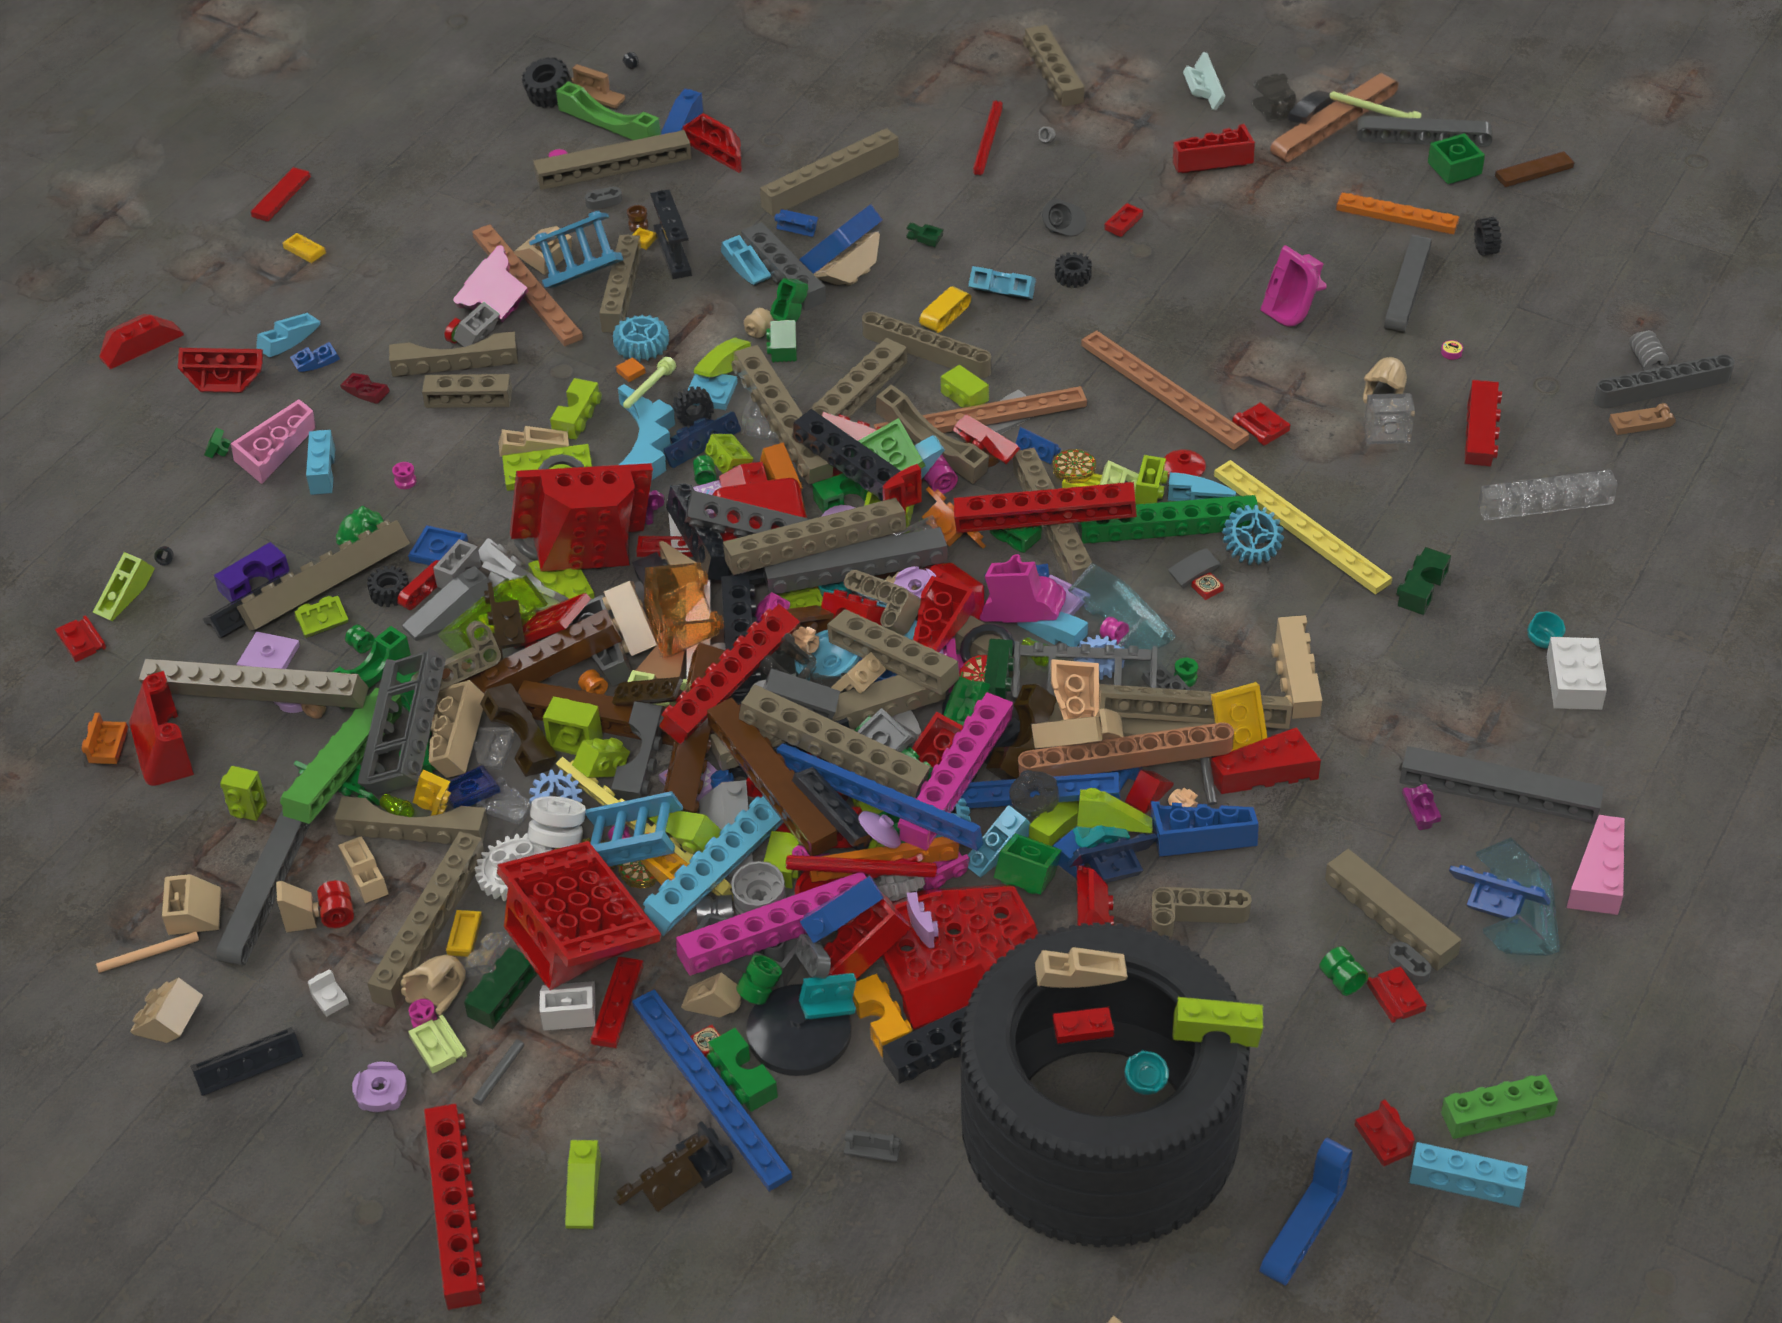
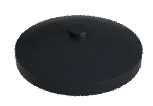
M803 984L787 985L773 990L766 1003L754 1005L747 1020V1040L752 1054L766 1068L783 1075L805 1076L829 1068L843 1056L851 1039L850 1015L806 1019L799 1001Z

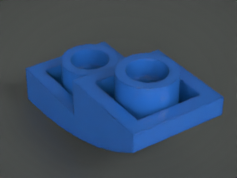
M330 342L320 346L313 352L307 347L290 357L299 372L318 369L340 359Z

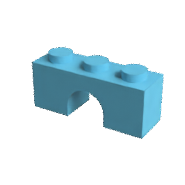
M972 266L969 287L976 290L1033 299L1036 279L1032 276L1016 273L1008 274Z
M331 430L309 431L306 477L311 495L333 493L331 464L335 460V446Z

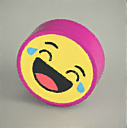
M1448 340L1442 344L1441 354L1443 357L1455 360L1462 356L1463 345L1460 342Z

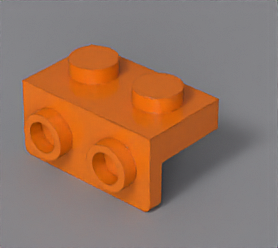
M94 713L92 721L88 724L87 737L82 742V752L86 754L88 763L117 764L128 731L126 722L103 721L100 713Z

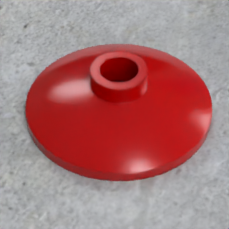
M1175 450L1164 457L1166 458L1165 471H1168V477H1170V472L1200 477L1206 469L1204 458L1191 450Z

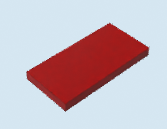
M583 593L535 612L522 626L525 644L566 629L591 598L587 593Z

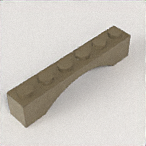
M515 331L495 333L478 343L455 349H431L410 342L390 344L389 362L392 376L518 364Z
M892 384L876 396V413L889 423L899 418L909 437L916 443H920L932 435L936 436L945 449L942 455L948 464L970 483L974 484L987 472L989 455L974 444L957 441L936 429L920 414L908 396Z
M344 796L341 797L334 818L339 835L437 842L442 844H452L459 832L481 837L482 841H484L488 827L486 809L481 807L460 806L439 815L405 817L385 812L374 806L366 798Z

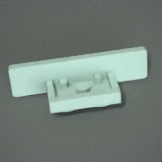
M1203 52L1195 64V68L1186 66L1183 73L1191 93L1195 97L1208 99L1212 109L1217 110L1224 102L1225 94L1208 54Z

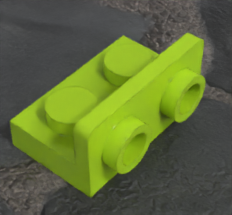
M711 434L705 449L707 456L713 458L715 465L723 474L731 470L733 466L752 463L754 459L733 434Z
M339 596L324 597L319 603L313 605L305 604L295 611V620L299 623L305 638L348 623V617Z

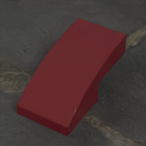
M352 373L340 385L341 389L349 394L376 404L390 392L387 384L371 382L368 375Z

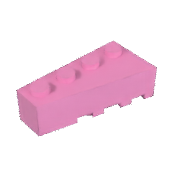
M300 399L231 443L234 461L263 484L309 435V431L315 429L313 410Z
M1599 815L1571 888L1567 908L1618 915L1623 899L1624 818Z

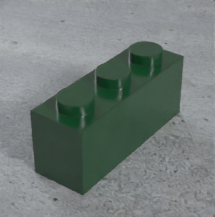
M509 947L503 955L496 959L495 965L488 973L482 976L477 987L470 991L465 998L464 1004L468 1018L494 1029L537 975V972L523 953Z

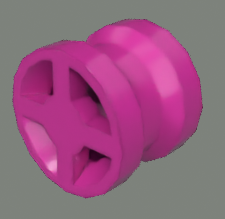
M400 462L393 467L392 472L397 488L410 489L416 484L414 466L411 463Z
M1114 617L1106 618L1100 628L1102 638L1108 636L1111 641L1116 639L1117 644L1123 643L1129 633L1128 624L1123 621L1118 622Z
M419 999L409 1006L408 1011L413 1028L430 1020H437L434 1004L430 1000Z

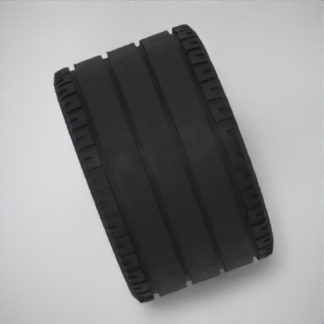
M1099 922L1093 923V925L1081 923V926L1074 924L1069 925V928L1058 927L1056 931L1049 930L1044 935L1040 933L1035 935L1034 939L1029 938L1025 940V944L1020 943L1015 946L1014 950L1010 949L1005 957L1001 956L997 959V964L994 963L990 970L984 973L982 979L977 984V988L973 990L964 1013L961 1031L962 1139L969 1164H971L978 1182L988 1192L989 1197L992 1200H996V1204L1000 1208H1004L1009 1216L1013 1215L1016 1221H1023L1024 1226L1030 1229L1032 1227L1035 1232L1040 1234L1044 1232L1051 1239L1052 1237H1057V1240L1062 1242L1068 1240L1073 1245H1076V1243H1082L1081 1246L1093 1244L1094 1247L1100 1248V1245L1113 1247V1245L1118 1244L1119 1247H1125V1244L1128 1243L1135 1245L1138 1241L1143 1243L1149 1242L1150 1238L1155 1240L1160 1238L1161 1234L1168 1235L1172 1233L1173 1229L1178 1230L1182 1227L1183 1223H1190L1193 1217L1196 1218L1202 1210L1207 1209L1209 1204L1216 1198V1195L1222 1191L1233 1169L1239 1149L1250 1047L1239 1043H1230V1035L1222 1031L1206 1033L1202 1038V1042L1173 1040L1174 1013L1178 997L1240 1003L1234 991H1231L1230 984L1225 982L1221 973L1217 974V969L1214 965L1210 966L1209 961L1205 958L1201 959L1198 952H1192L1190 947L1180 945V942L1176 939L1170 940L1169 936H1160L1158 932L1154 930L1149 932L1146 928L1142 927L1137 929L1133 925L1127 927L1119 923L1111 925L1108 922L1099 925ZM1072 947L1124 954L1127 978L1123 981L1087 987L1038 986L1035 962L1042 950L1069 954ZM1109 1007L1114 1028L1113 1037L1066 1043L1057 1042L1053 1014ZM1140 1051L1156 1053L1165 1060L1169 1070L1168 1081L1176 1091L1163 1102L1141 1112L1120 1116H1097L1060 1106L1044 1096L1029 1080L1048 1064L1071 1055L1101 1052L1132 1057Z

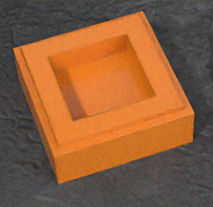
M633 357L616 366V372L628 382L646 373L645 367Z

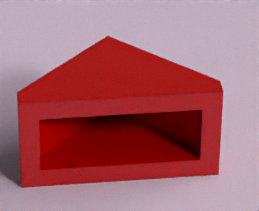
M1140 770L1125 799V803L1146 814L1151 809V801L1158 802L1173 787L1174 783L1155 771Z

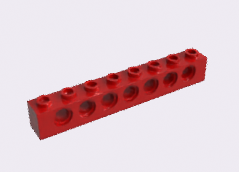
M1134 482L954 498V520L957 533L1137 517Z
M780 604L773 610L768 608L761 616V621L759 623L755 621L747 630L748 634L745 637L743 635L738 637L731 651L727 648L722 653L718 664L713 662L705 671L706 675L703 678L697 677L690 687L692 689L689 692L684 690L676 699L677 704L674 707L670 704L661 714L663 720L659 727L680 745L708 719V709L726 701L796 630L800 621Z
M456 1103L424 1109L445 1301L448 1310L482 1304L480 1293L485 1292L483 1275H478V1268L483 1267L480 1251H475V1244H480L478 1228H473L472 1221L477 1220L475 1204H470L469 1200L470 1197H474L472 1180L467 1181V1175L471 1174L469 1158H464V1152L469 1151L467 1136H462L461 1132L462 1129H466L464 1113H458Z

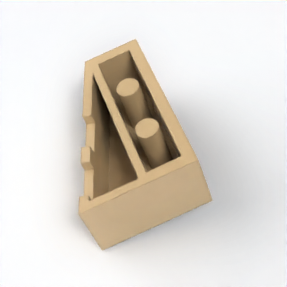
M628 581L604 591L606 597L602 598L606 609L613 612L615 618L612 620L618 632L621 631L624 638L621 641L625 653L630 652L631 656L658 645L650 621L644 612L642 601L639 600L635 591L634 581Z

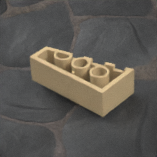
M1306 615L1279 617L1275 643L1271 645L1272 656L1277 658L1276 672L1277 675H1281V691L1285 692V697L1288 698L1292 705V719L1320 717L1322 696L1318 676L1315 673L1314 655L1310 654V634L1305 633L1307 625Z
M470 680L448 686L438 693L434 721L431 725L433 737L430 739L429 763L446 778L466 773L483 711L480 703L484 693Z

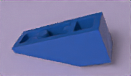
M684 89L673 104L661 135L682 131L684 125L703 113L702 93L690 89Z
M868 876L808 912L799 922L812 942L815 943L884 897L871 876Z

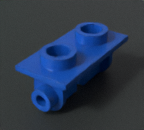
M783 209L780 210V214L775 215V222H778L776 229L814 237L818 217Z
M1020 427L1016 440L1020 450L1035 448L1039 458L1051 464L1053 456H1058L1061 452L1058 444Z

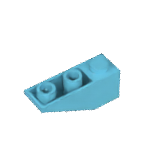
M1008 805L982 837L983 846L978 851L972 849L968 854L970 858L968 868L981 878L997 865L1000 851L1015 833L1027 838L1029 837V825L1031 823Z

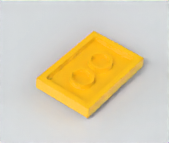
M1254 682L1211 694L1215 723H1228L1234 729L1232 751L1267 738L1258 683Z

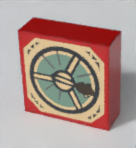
M1210 572L1193 580L1191 585L1205 600L1224 591V585Z
M710 1025L690 1037L707 1058V1054H709L708 1042L720 1036V1034L713 1025Z

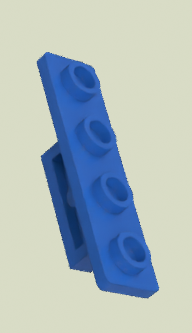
M1460 865L1459 868L1451 866L1449 869L1455 879L1475 884L1467 903L1470 909L1517 922L1525 899L1549 906L1551 901L1545 890L1537 886L1527 888L1521 886V883L1513 879L1503 881L1497 879L1498 877L1488 872L1479 874L1464 865Z

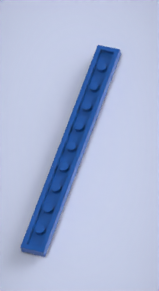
M782 743L777 748V753L782 755L789 770L792 769L795 773L814 767L836 791L976 851L983 846L981 827L974 822L964 820L952 813L919 801L912 796L900 793L893 788L876 783L874 780H869L833 763L819 759L814 755L802 752L795 747Z
M653 989L633 1000L632 1005L635 1011L767 1190L771 1191L792 1179V1172L656 990Z

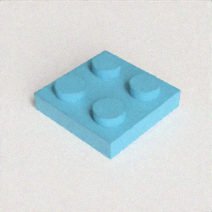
M695 374L688 390H690L691 386L695 390L697 386L701 387V390L703 388L706 389L714 408L726 410L738 383L737 376L721 374L709 378Z

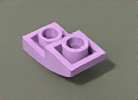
M917 892L907 893V910L911 924L923 943L929 948H933L934 937H938L937 921H932L930 911H924V903L918 902Z

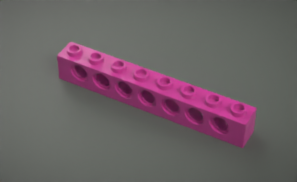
M988 692L982 700H978L974 707V713L972 716H967L962 731L955 734L950 749H945L941 763L934 766L929 781H924L920 794L915 799L951 813L1011 721L1013 702ZM901 818L898 822L901 841L927 851L937 835Z
M858 872L676 937L677 956L689 976L718 965L729 963L740 957L751 955L765 948L776 946L787 940L798 938L800 934H807L799 921L808 912L865 879L866 876L863 872Z

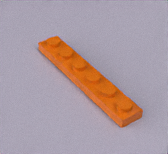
M1343 192L1336 208L1337 211L1453 235L1459 222V216L1449 213H1441L1430 209H1421L1410 205H1402Z
M946 837L934 838L927 851L909 843H901L898 848L882 846L820 857L895 861L900 858L908 859L923 852L925 858L919 862L933 863L957 859L959 843ZM810 871V878L812 882L847 877L856 873Z

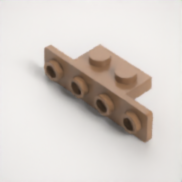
M578 64L572 68L573 84L583 87L598 103L617 108L625 100V95L610 90L608 74Z

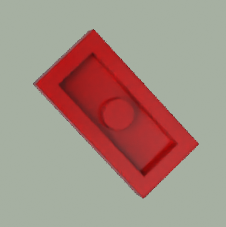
M1126 203L1105 223L1104 230L1122 237L1143 217V210Z
M1109 1007L1053 1014V1023L1058 1043L1114 1036Z

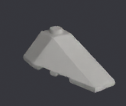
M746 780L721 782L699 800L700 814L706 815L721 830L728 823L732 825L735 822L736 816L743 809L745 811L749 809ZM752 853L728 876L733 877L740 867L753 862Z

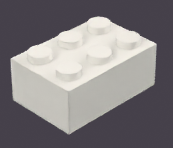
M1551 637L1546 657L1554 708L1602 710L1607 689L1599 639Z

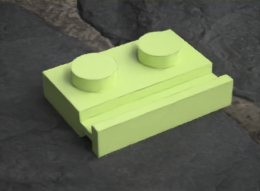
M443 1014L435 1021L430 1020L408 1031L412 1042L432 1074L455 1063L456 1059L460 1057H467L466 1050Z

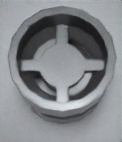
M718 895L715 900L711 896H706L696 905L698 925L707 913L727 918L734 917L732 895Z

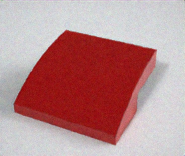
M918 464L900 471L883 485V501L896 498L905 510V515L906 507L922 502L921 468Z

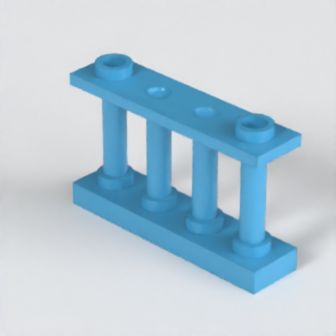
M600 211L589 213V217L548 234L546 232L537 234L534 240L529 241L530 245L541 247L549 271V278L542 280L545 288L558 287L624 260L621 252H614L610 249L601 222L609 218L607 213H600ZM594 224L603 251L601 253L602 256L599 258L592 256L583 229ZM575 231L585 258L583 260L584 264L579 266L574 263L565 236ZM557 238L567 264L566 271L561 273L556 269L547 243Z
M670 791L586 809L585 815L594 825L590 843L608 866L673 854L675 844L665 833L669 813L683 810V805L673 792ZM658 815L655 832L644 834L647 818ZM637 820L633 837L622 839L625 823ZM615 824L612 840L601 843L604 827Z

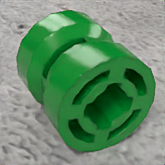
M702 455L694 459L693 469L696 483L703 485L716 481L713 458Z

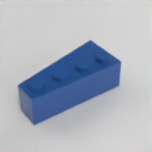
M1151 801L1152 831L1158 837L1155 842L1159 857L1258 846L1259 823L1254 807L1221 805L1219 809H1214L1207 806V804H1197L1196 808L1182 807V803L1173 802L1172 806H1162L1160 802Z

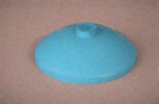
M828 630L815 634L820 638L819 647L814 653H811L810 656L806 654L801 656L796 653L795 666L798 675L802 679L814 683H828L843 677L860 659V656L830 643Z

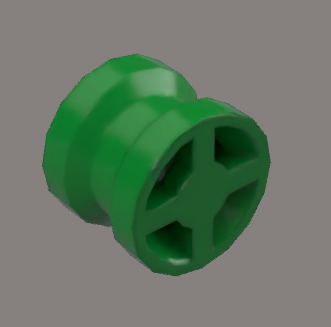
M358 624L352 626L345 635V642L361 654L366 653L372 648L375 639L370 632H367L363 626Z
M1180 658L1175 663L1174 676L1178 674L1188 687L1193 686L1197 682L1198 664L1194 659Z

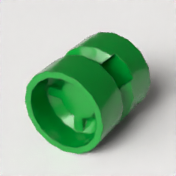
M1343 946L1336 947L1327 953L1319 966L1325 976L1330 978L1334 986L1345 996L1358 991L1366 983L1369 975Z
M753 956L746 968V972L743 973L736 986L737 992L751 1003H766L772 992V987L776 985L782 974L781 967L767 956Z

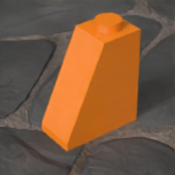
M784 442L763 448L760 462H763L767 480L794 478L799 482L802 491V485Z

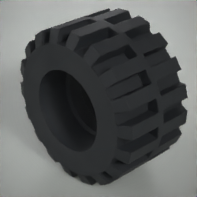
M545 57V59L540 58L536 62L533 61L530 63V66L525 68L526 71L522 74V83L528 98L537 107L547 108L549 106L551 108L554 105H558L556 91L567 82L573 83L566 64L561 59L557 60L556 57Z

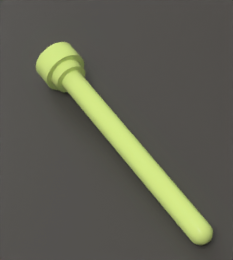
M1330 93V98L1387 116L1421 118V113L1416 111L1405 113L1341 93Z
M670 357L662 358L657 364V370L623 402L624 408L629 409L663 375H670L676 369L675 361Z

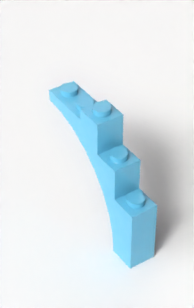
M625 384L618 388L619 402L622 406L623 402L635 391ZM642 396L629 409H626L636 420L639 434L632 451L619 465L652 463L653 480L666 471V457L663 449L670 445L668 429L675 425V412L669 404L664 403L660 399L652 403L649 399Z

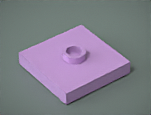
M256 631L237 665L286 669L300 647L299 640Z

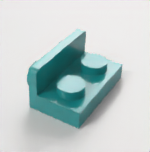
M1099 825L1094 828L1077 826L1073 829L1076 836L1075 841L1080 848L1085 846L1093 848L1102 842L1110 844L1121 838L1130 839L1126 829Z
M854 973L827 976L826 979L805 978L799 1001L806 1019L855 1014L856 1007L852 997L857 980Z

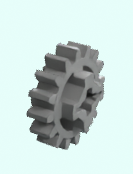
M882 875L877 880H873L878 889L890 901L907 897V893L918 891V888H923V885H925L924 877Z

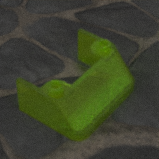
M527 575L505 579L493 588L495 603L510 600L519 601L521 620L528 621L536 614L535 610L537 608L548 605ZM485 597L480 598L438 634L443 643L456 654L472 648L466 630L473 621L483 622L494 633V626H489L487 612L491 611L490 604H485ZM482 627L474 631V637L477 639L481 638L484 634V628ZM469 658L464 660L467 663H472V660Z

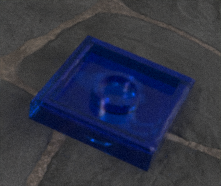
M480 766L449 780L448 791L451 792L448 802L453 809L460 806H471L501 791L485 767Z

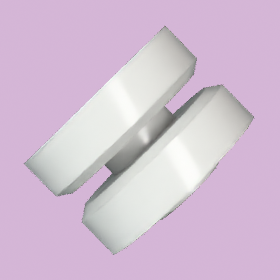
M546 796L534 799L531 802L530 815L533 820L529 822L528 838L534 843L553 848H563L581 843L583 828L580 825L585 819V806L578 801L564 797Z

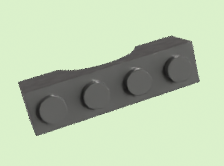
M634 701L629 725L633 734L642 740V748L633 761L617 767L611 787L616 799L633 800L645 797V795L650 793V775L656 770L657 760L655 756L662 747L661 733L663 729L659 725L663 720L661 714L664 709L661 705Z

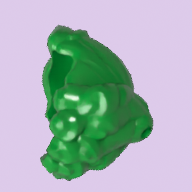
M365 506L355 509L353 513L347 515L342 520L336 534L337 545L339 546L348 540H351L353 543L359 540L357 535L367 530H370L371 533L377 530L376 525L384 521L380 513L372 511Z

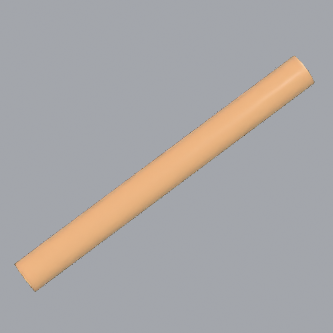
M197 931L96 963L98 972L101 973L197 942L199 937Z

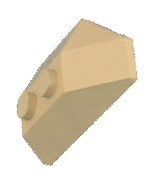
M879 232L864 234L846 250L814 273V276L836 285L846 284L849 286L857 282V277L868 273L871 270L870 267L876 263L880 238Z

